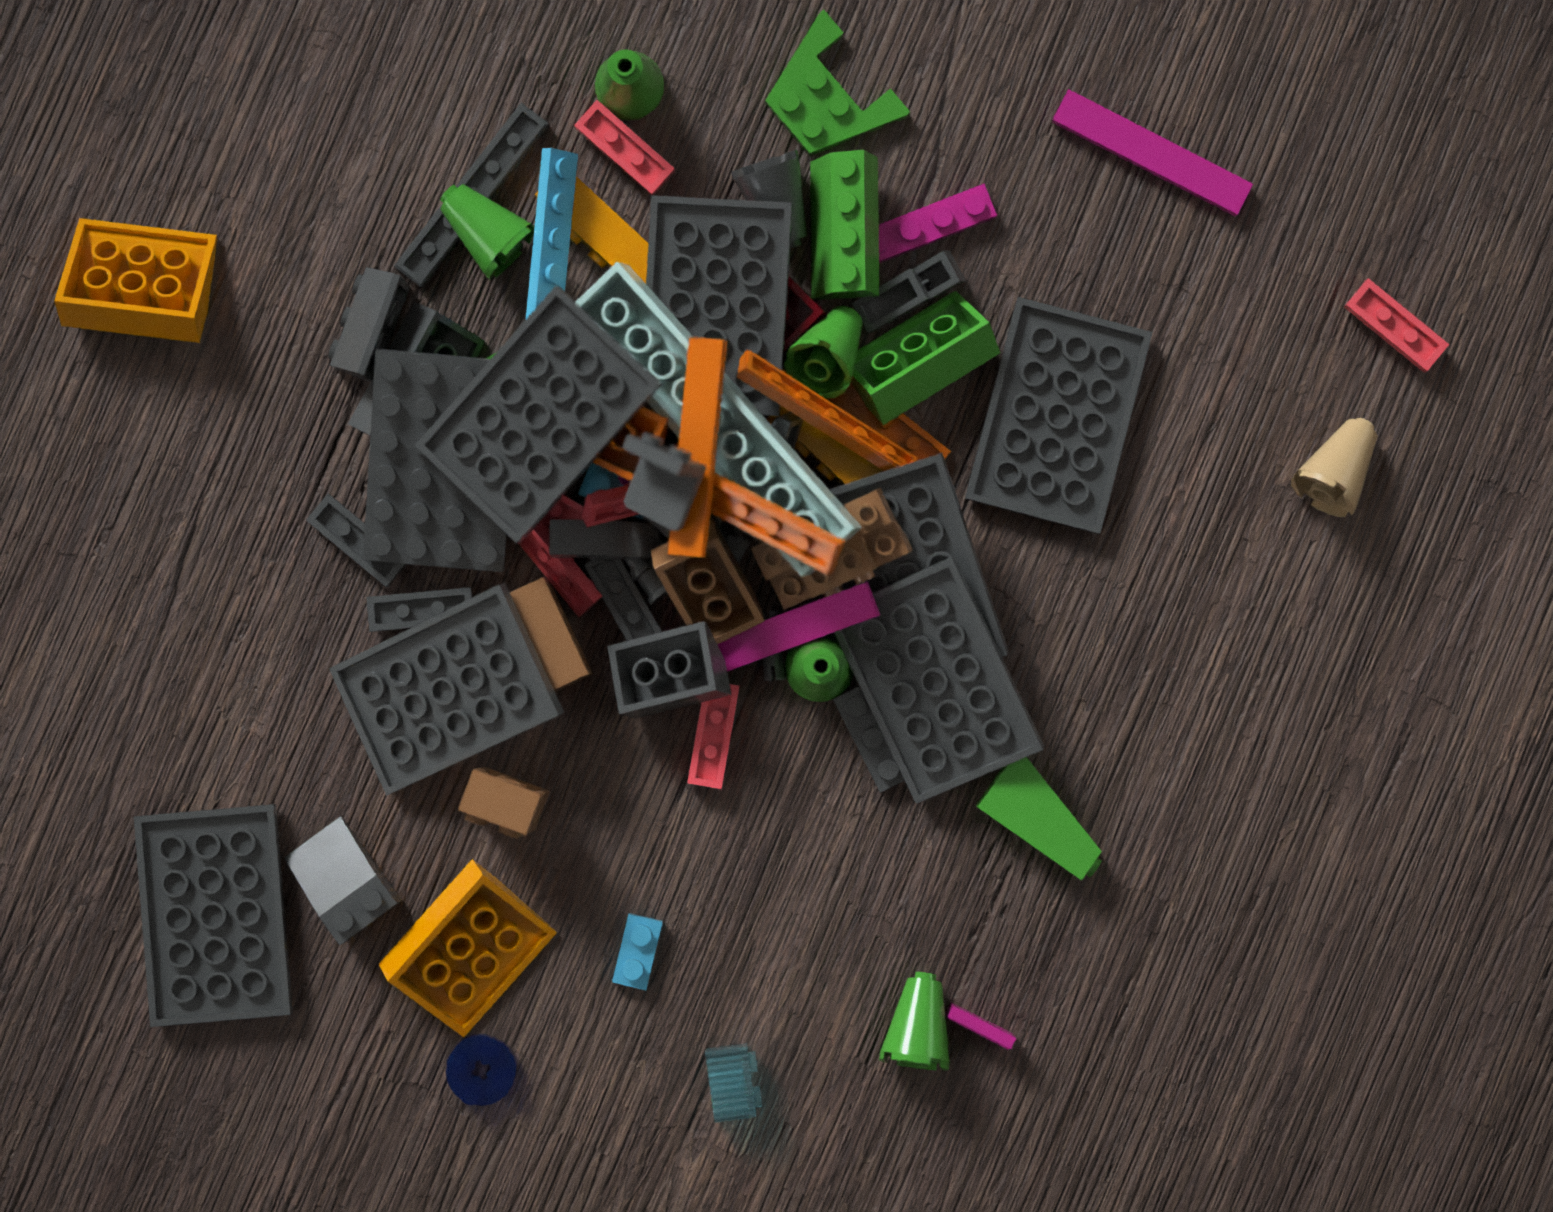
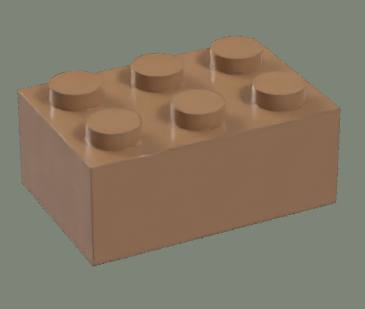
M714 519L709 522L706 558L668 554L669 542L651 550L654 570L686 626L703 621L707 622L716 643L719 644L764 622L760 602Z
M542 577L510 592L554 691L557 692L593 675L549 580Z
M481 767L473 769L458 810L466 813L464 819L481 826H485L489 822L500 825L498 832L518 839L519 836L522 837V835H527L536 830L550 791L493 769Z

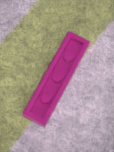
M985 184L879 224V264L995 219L997 214Z

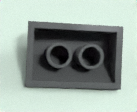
M366 267L363 275L358 274L352 289V293L356 295L352 307L347 306L341 318L340 326L344 327L339 340L335 339L328 354V359L332 360L330 366L335 370L371 382L374 377L376 350L388 349L410 289L408 283L400 275Z
M705 621L607 646L620 715L636 719L731 695L725 659Z

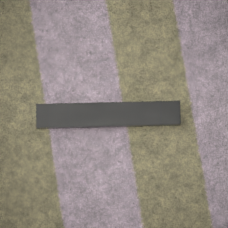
M521 102L456 187L458 188L460 185L465 184L492 200L548 129L549 123ZM441 206L394 265L396 269L422 289L460 242V238L441 212Z

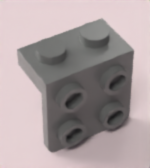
M644 432L642 437L627 435L622 448L639 456L640 460L624 498V505L672 531H680L685 524L707 466L692 459V453L676 446L669 448L663 445L664 439L647 432Z

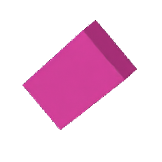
M952 1002L946 1011V1016L949 1020L1006 1049H1011L1016 1040L1013 1033Z

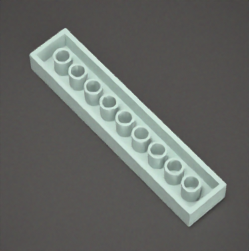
M617 261L576 302L663 384L647 402L658 414L669 419L668 426L679 437L689 338L694 337L629 265ZM724 372L715 472L841 538L846 543L862 526ZM778 549L801 577L809 576L816 571L813 567Z

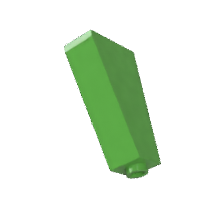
M1027 757L1002 767L975 805L1080 880L1085 875L1090 878L1101 864L1102 860L1098 857L1102 851Z

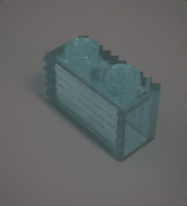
M748 1043L707 1048L705 1056L714 1122L757 1117L756 1108L763 1107L760 1086L753 1087L752 1073L758 1072L756 1052L748 1051Z

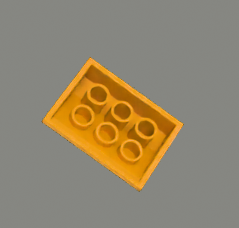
M79 218L54 300L61 326L200 343L208 312L217 235Z
M472 859L381 960L379 966L389 983L464 1038L557 932L501 881Z

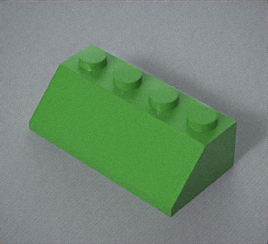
M866 150L831 152L810 162L812 298L814 300L879 296L878 157Z
M955 290L859 349L851 383L866 407L884 425L949 384L956 382L975 368L985 364L988 360L1000 354V350L989 321Z

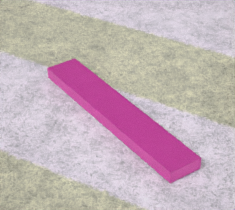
M1069 89L1051 121L1235 217L1238 215L1253 186V183Z
M866 582L766 619L764 622L717 645L725 659L728 672L880 616L869 583Z

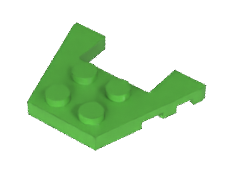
M825 10L819 13L765 100V104L809 156L847 142L851 138L866 132L880 129L882 126L894 121L906 119L910 115L908 108L891 88L862 111L820 62L818 57L844 36L843 31Z

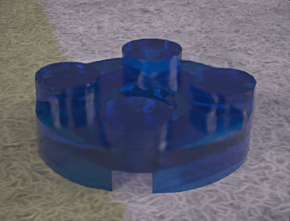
M487 1034L471 1035L459 1042L447 1059L446 1077L453 1093L467 1105L486 1106L496 1103L506 1096L514 1084L517 1073L515 1055L507 1043ZM480 1060L483 1065L489 1064L491 1066V1070L487 1072L488 1078L482 1079L479 1075L474 1076L472 1070L476 1068V1061Z

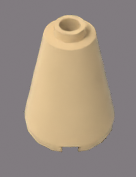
M1363 418L1348 419L1295 472L1291 479V486L1296 494L1301 498L1304 494H1307L1314 499L1311 506L1329 515L1346 517L1348 512L1351 515L1354 514L1378 437L1374 430V425Z

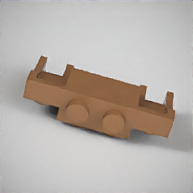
M881 488L845 504L847 511L862 528L844 544L834 572L830 575L816 570L809 576L801 577L777 548L766 542H761L751 548L765 580L770 579L784 610L820 594H823L825 598L844 590L842 584L854 580L856 585L865 582L875 576L873 570L877 567L906 555L913 550L906 534L893 515Z

